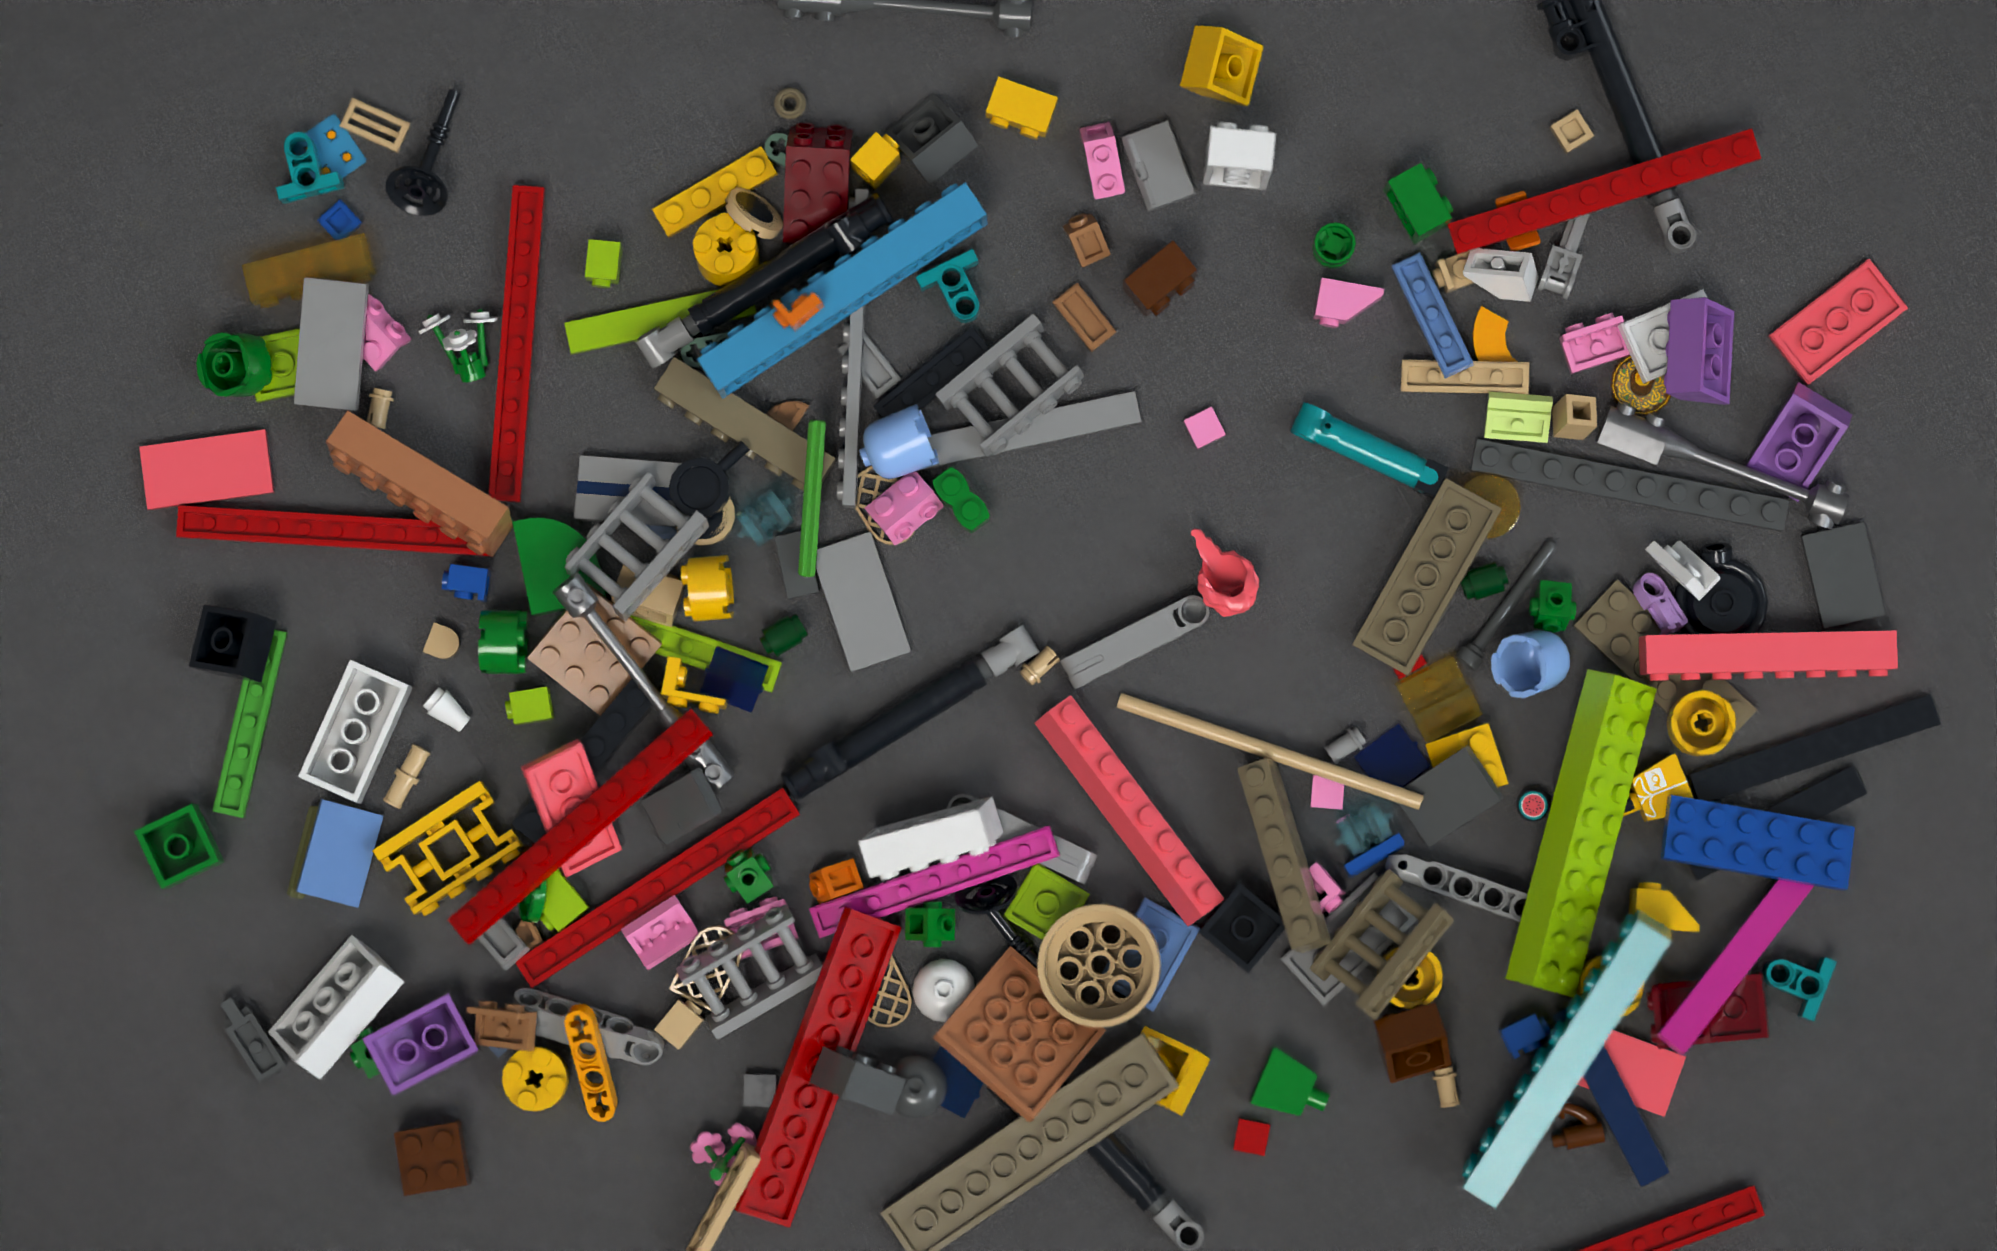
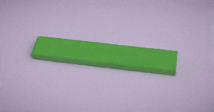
M274 630L262 683L242 680L213 805V812L245 819L287 632Z

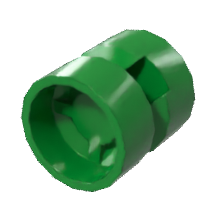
M1337 222L1326 224L1321 227L1313 241L1312 252L1315 260L1321 266L1328 269H1337L1344 266L1354 252L1356 245L1355 236L1351 229L1344 224Z

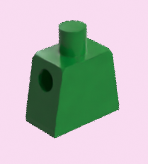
M1272 1047L1249 1103L1301 1116L1305 1105L1323 1112L1330 1094L1313 1087L1318 1074L1281 1050Z

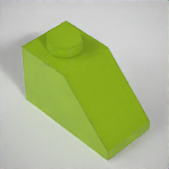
M557 869L547 878L546 899L540 920L550 931L555 928L558 932H561L585 913L590 906L566 877L562 875L561 871Z

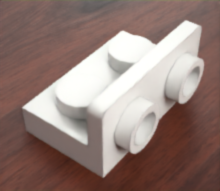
M1653 541L1645 549L1665 571L1699 601L1720 580V576L1681 541H1677L1672 547L1667 544L1664 548Z

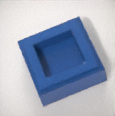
M341 199L317 220L339 245L363 224Z

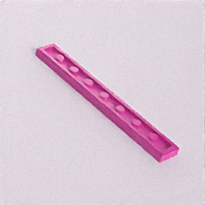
M1048 825L990 846L989 851L971 856L969 852L959 856V859L955 861L931 865L925 869L911 872L812 906L809 910L818 936L822 938L836 932L845 907L881 918L1059 857L1060 853L1051 827Z
M1776 880L1656 1036L1680 1056L1684 1055L1814 886Z

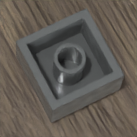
M837 1045L835 1051L823 1046L809 1083L842 1098L893 1115L906 1079L895 1075L897 1068Z

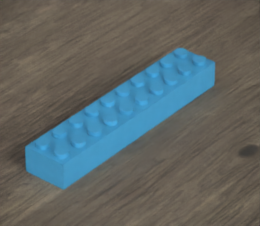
M966 182L961 186H958L957 183L949 186L941 193L943 197L933 204L931 201L923 203L915 209V216L907 221L903 218L888 227L889 233L878 239L877 236L870 238L861 245L863 250L853 257L850 253L841 257L834 263L836 268L827 274L823 271L817 273L807 281L809 286L798 292L797 289H793L785 294L780 300L789 313L793 310L791 305L803 294L810 296L814 292L824 305V308L796 332L790 326L784 329L772 315L776 310L768 306L754 315L755 321L744 327L741 324L727 333L729 338L719 345L717 342H713L700 351L702 356L697 360L721 398L724 399L988 225L986 212Z

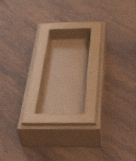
M1078 283L1052 302L1091 353L1116 334L1115 329Z

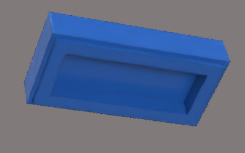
M1398 833L1346 863L1344 870L1349 878H1353L1384 860L1388 855H1392L1404 848L1405 842Z

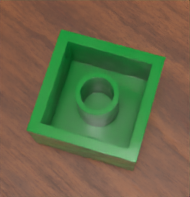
M1422 163L1388 180L1383 189L1414 245L1446 228L1452 219L1450 213L1454 212L1448 198L1445 195L1440 197L1435 185L1438 182L1434 173L1429 167L1425 169Z
M190 804L134 831L161 889H170L225 862L197 804Z

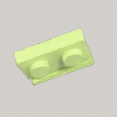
M1489 391L1484 438L1548 443L1551 409L1553 406L1552 396Z

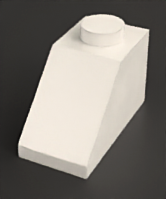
M1479 248L1470 251L1463 270V275L1499 299L1530 302L1539 278L1532 253Z

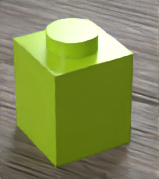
M588 240L585 278L587 281H592L593 287L610 288L611 283L619 284L623 247L620 242Z
M548 687L510 692V700L505 701L508 720L513 719L514 724L517 726L554 720L550 688Z

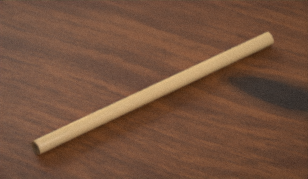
M1121 693L1116 708L1263 758H1268L1272 761L1417 810L1420 809L1424 795L1124 693Z

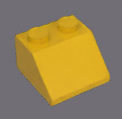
M1195 25L1180 86L1201 96L1248 107L1264 46L1223 27Z
M1489 723L1425 744L1432 768L1469 745L1497 787L1509 784Z
M1642 882L1638 883V888L1630 889L1628 913L1632 916L1639 909L1670 930L1699 932V924L1670 891L1661 890L1662 884Z
M1144 1026L1141 1033L1146 1035L1180 1085L1155 1104L1183 1116L1210 1059L1198 1050Z

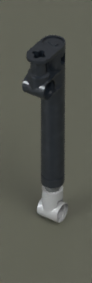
M1545 0L1539 3L1537 9L1538 11H1544L1550 26L1548 32L1553 42L1555 55L1567 61L1588 53L1590 54L1633 164H1640L1664 156L1602 0ZM1563 37H1571L1576 42V49L1572 51L1565 50L1561 46V39ZM1677 186L1647 195V199L1653 198L1656 204L1653 210L1663 232L1664 244L1667 249L1673 253H1683L1688 250L1695 241L1696 232L1688 221L1680 198L1675 199L1672 190L1676 189ZM1674 230H1682L1686 233L1688 238L1686 244L1680 245L1674 242L1672 238Z
M876 192L863 202L850 208L706 297L700 304L693 305L688 309L690 314L685 318L681 319L679 316L667 323V326L662 329L658 326L639 337L635 342L651 368H656L676 354L675 350L680 347L683 348L694 341L693 336L699 332L704 336L715 330V327L725 324L836 254L841 253L843 256L855 250L866 242V238L871 236V232L887 223L892 225L895 221Z
M1024 625L999 640L1000 644L997 646H992L982 652L981 655L983 657L973 662L969 658L961 663V666L951 669L835 742L831 741L820 747L796 767L786 772H781L780 776L797 802L819 787L821 788L967 698L973 694V691L980 690L987 685L985 679L993 674L995 677H998L1006 672L1010 666L1015 665L1017 667L1040 653Z
M1064 1082L1059 1089L1067 1085V1083ZM987 1086L986 1089L996 1098L1001 1106L1012 1109L1010 1105ZM1113 1132L1086 1150L1131 1199L1136 1201L1135 1203L1143 1212L1149 1209L1155 1215L1152 1219L1179 1249L1185 1251L1194 1250L1202 1244L1204 1234L1200 1225L1195 1223L1174 1199L1169 1201L1163 1195L1166 1191L1164 1186L1154 1179L1155 1177ZM1185 1227H1191L1196 1232V1240L1191 1245H1185L1180 1240V1232Z

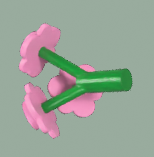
M734 1123L727 1130L731 1136L733 1146L721 1157L718 1156L725 1151V1144L721 1141L722 1137L719 1133L711 1135L710 1132L703 1131L698 1135L697 1141L690 1145V1149L693 1152L692 1159L695 1163L699 1164L704 1161L707 1163L714 1162L709 1175L717 1186H720L736 1158L734 1154L739 1148L741 1149L745 1142L756 1146V1135L749 1127L743 1126L740 1123Z

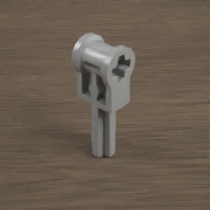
M1590 214L1567 221L1559 247L1553 245L1550 249L1537 290L1547 289L1561 294L1563 299H1568L1583 255L1577 254V250Z

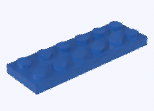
M1670 795L1667 799L1660 859L1845 891L1848 890L1855 827Z

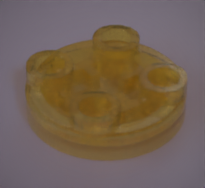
M1482 475L1470 480L1463 487L1502 508L1500 515L1486 538L1487 540L1500 537L1513 528L1519 518L1521 505L1519 495L1511 483L1496 475Z

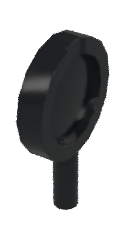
M740 441L717 464L709 459L695 458L679 465L672 474L669 485L670 497L676 508L690 517L698 511L705 518L712 517L722 511L729 500L731 491L729 477L726 472L750 449Z

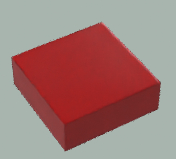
M1239 1118L1233 1150L1265 1156L1270 1124Z

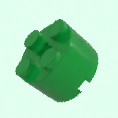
M217 333L206 339L204 342L206 345L202 353L198 354L196 362L199 380L205 388H209L217 396L248 397L255 395L264 386L270 384L272 380L271 358L265 340L262 337L249 333Z
M481 610L479 617L481 634L480 639H478L479 668L482 674L526 673V657L529 653V639L525 638V630H527L528 626L527 611Z

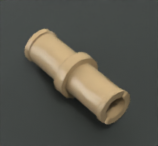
M412 744V748L401 768L395 770L394 774L396 777L383 798L386 803L398 809L402 808V804L413 784L417 785L420 779L417 777L428 756L431 754L416 744Z

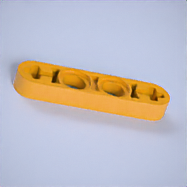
M576 1004L569 1009L564 1020L565 1029L587 1112L592 1119L605 1122L613 1117L618 1106V1099L594 1010L588 1005ZM576 1015H579L581 1020H586L583 1026L584 1033L580 1034L582 1030L580 1022L574 1020ZM588 1042L595 1047L596 1053L586 1055L580 1050L579 1045ZM597 1071L602 1075L603 1081L601 1083H593L587 1078V1073ZM600 1092H602L601 1100L603 1105H608L607 1110H603L602 1106L597 1105Z

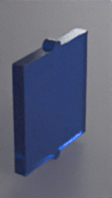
M717 646L710 665H707L705 668V673L707 674L700 693L710 697L725 699L727 704L752 713L758 695L764 690L762 684L769 666Z
M1399 724L1354 756L1369 777L1399 787L1404 786L1430 766L1417 749V742H1412Z
M940 1046L933 1060L942 1067L947 1078V1093L941 1107L965 1119L974 1100L980 1098L979 1091L984 1082L972 1072L969 1073L967 1071L968 1068L945 1048Z

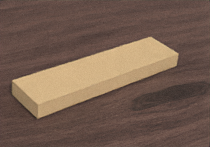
M1402 360L1401 392L1489 394L1490 391L1529 394L1530 363L1473 361L1474 366L1444 378L1436 360Z
M746 1142L742 1145L690 1240L686 1251H711L760 1161L759 1154L754 1150L755 1146Z

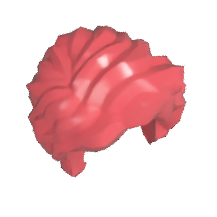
M1192 529L1191 536H1194L1196 548L1202 558V567L1197 579L1198 591L1203 596V603L1213 608L1222 617L1244 613L1249 610L1256 600L1260 581L1254 571L1253 564L1234 550L1222 552L1210 537L1205 536L1201 529Z

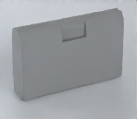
M1168 120L1121 138L1148 212L1196 195Z

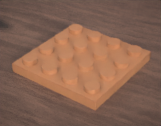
M1010 946L932 1038L1030 1123L1101 1038L1106 1029L1103 1027L1084 1026L1060 1014L1047 1000L1040 985L1038 970Z

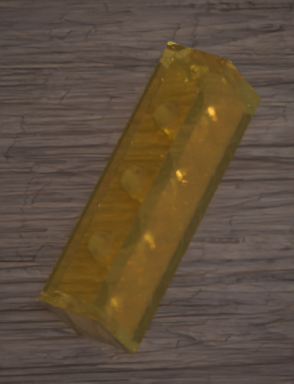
M365 233L242 265L250 301L255 306L260 305V308L276 306L279 304V299L291 297V300L302 299L304 277L365 283L371 280V275L378 274L369 237Z

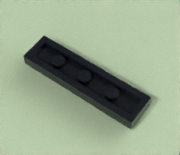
M971 327L873 406L882 418L915 404L918 405L919 410L923 409L936 398L935 394L990 348L974 328Z

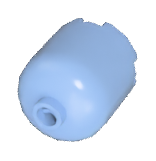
M917 404L874 421L864 431V448L859 449L865 467L871 465L874 471L882 478L894 479L939 464L937 450L932 449L928 440L931 437L930 430Z
M1534 630L1506 637L1501 640L1496 653L1492 654L1491 671L1495 682L1501 684L1505 690L1510 692V696L1517 698H1526L1556 687L1566 678L1570 668V655L1566 644L1551 631Z

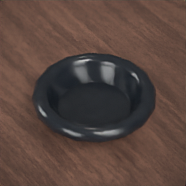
M1736 559L1721 564H1707L1720 576V580L1700 601L1680 583L1675 588L1674 599L1688 619L1687 624L1681 628L1685 634L1758 633L1766 620L1768 599L1764 584L1752 568Z

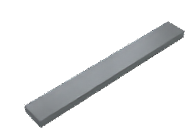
M1135 391L1053 408L1044 415L1040 413L1032 420V426L1023 434L1018 435L1016 433L1008 440L1007 447L1000 453L1139 424L1142 421ZM1010 419L988 422V424L996 432ZM974 426L932 434L928 440L932 449L937 450L939 464L925 469L985 457L979 447L985 439Z

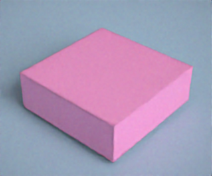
M1212 407L1183 420L1197 450L1226 436Z
M1313 775L1310 807L1342 810L1344 785Z

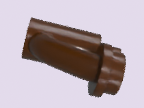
M1565 1102L1555 1118L1565 1119V1114H1569L1581 1120L1583 1124L1562 1128L1561 1134L1551 1135L1553 1148L1566 1146L1567 1150L1604 1143L1605 1136L1601 1121H1598L1596 1116L1589 1110Z

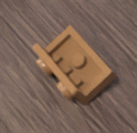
M480 1000L478 1006H468L466 1011L469 1014H476L474 1034L476 1045L522 1051H534L537 1012L524 1011L525 1005L505 1004V1008H498V1002Z

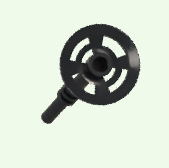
M449 89L437 122L432 123L434 129L429 131L432 135L427 136L429 143L420 166L399 167L393 170L386 180L385 188L388 197L397 207L405 212L419 216H429L440 212L447 203V188L443 181L432 173L431 170L440 147L445 145L443 139L448 138L446 132L451 130L448 126L461 95L459 92ZM402 174L399 186L396 187L395 180ZM406 179H411L410 183L406 185ZM428 187H432L431 193L427 192ZM438 188L440 189V198L434 202L433 198ZM408 194L414 199H422L423 204L413 203L403 196Z
M1006 874L956 892L955 902L961 911L976 915L987 914L1009 943L1008 948L1010 946L1013 947L1038 970V955L1032 950L1033 945H1027L1028 940H1023V935L1017 934L1000 912V909L1010 904L1017 895L1018 886L1012 876ZM993 883L1002 884V885L1007 886V888L1004 889V888L1001 887V886L991 885V884H993ZM977 887L980 888L972 899L966 898L972 890Z

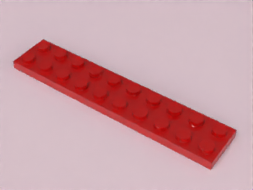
M848 907L844 908L754 1148L760 1156V1161L736 1203L734 1210L790 1228L839 1097L809 1083L823 1046L835 1051L837 1045L856 1052L902 927Z

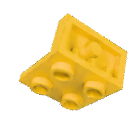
M668 656L661 692L663 698L667 699V703L681 708H687L688 703L698 704L700 711L718 714L719 709L726 710L727 702L725 699L678 691L679 687L685 688L688 669L683 667L681 658Z

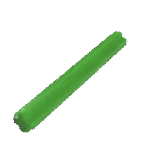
M817 419L810 420L808 423L798 574L803 577H814L816 573L826 422Z

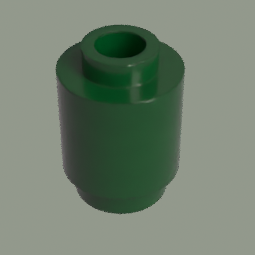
M1493 561L1469 569L1461 582V587L1466 600L1474 598L1477 601L1504 592V585L1509 582L1503 565L1497 567L1496 562Z
M795 613L790 617L786 615L761 629L764 636L760 637L759 640L768 655L774 652L778 657L803 642L802 639L808 636V633Z

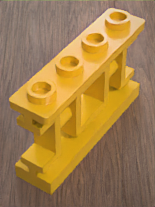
M483 781L473 784L372 850L377 859L381 861L386 872H390L399 865H402L417 891L404 898L414 915L420 913L424 917L440 907L438 901L447 895L450 899L455 898L467 890L464 884L473 878H476L479 882L494 872L491 867L502 860L504 864H507L520 855L518 849L524 845L517 837L515 831L510 829L499 837L483 813L484 810L496 803ZM481 798L483 802L472 809L481 822L479 825L468 832H465L458 820L445 825L444 822ZM455 830L471 855L445 872L429 846ZM426 833L429 837L419 843L420 848L427 857L425 860L412 867L405 855L402 854L392 861V855ZM488 834L496 847H499L506 841L510 843V845L475 868L472 867V863L482 858L473 843ZM435 869L443 882L455 876V881L421 903L418 901L420 897L428 893L420 877Z

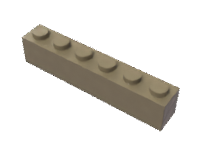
M674 357L654 387L655 392L659 394L657 400L671 409L675 405L686 411L684 417L698 426L702 422L713 428L710 433L725 443L729 439L737 444L742 441L750 449L745 456L752 460L755 456L766 461L764 467L779 477L782 473H785L793 478L791 484L804 492L807 440L733 393L722 399L709 378ZM825 451L822 483L836 463V459Z
M1264 758L1237 768L1291 949L1305 953L1331 944L1332 942L1277 763Z

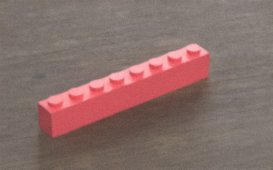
M1897 631L1645 635L1639 637L1640 675H1649L1650 681H1668L1669 675H1681L1682 681L1700 680V674H1712V680L1732 679V674L1744 673V679H1763V673H1775V679L1794 678V672H1806V678H1825V672H1837V677L1839 678L1857 677V671H1868L1869 677L1888 676V671L1898 669Z
M1071 695L1046 712L1034 723L1187 927L1225 900Z

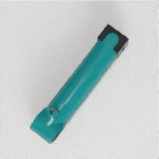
M1303 402L1290 430L1291 433L1308 442L1328 448L1412 487L1414 491L1431 499L1435 498L1448 470V467L1429 458L1426 460L1306 402Z

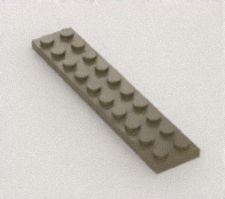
M1141 1033L1056 1091L1030 1123L1022 1116L1018 1117L882 1210L880 1214L906 1251H939L1177 1089L1180 1085L1146 1035Z

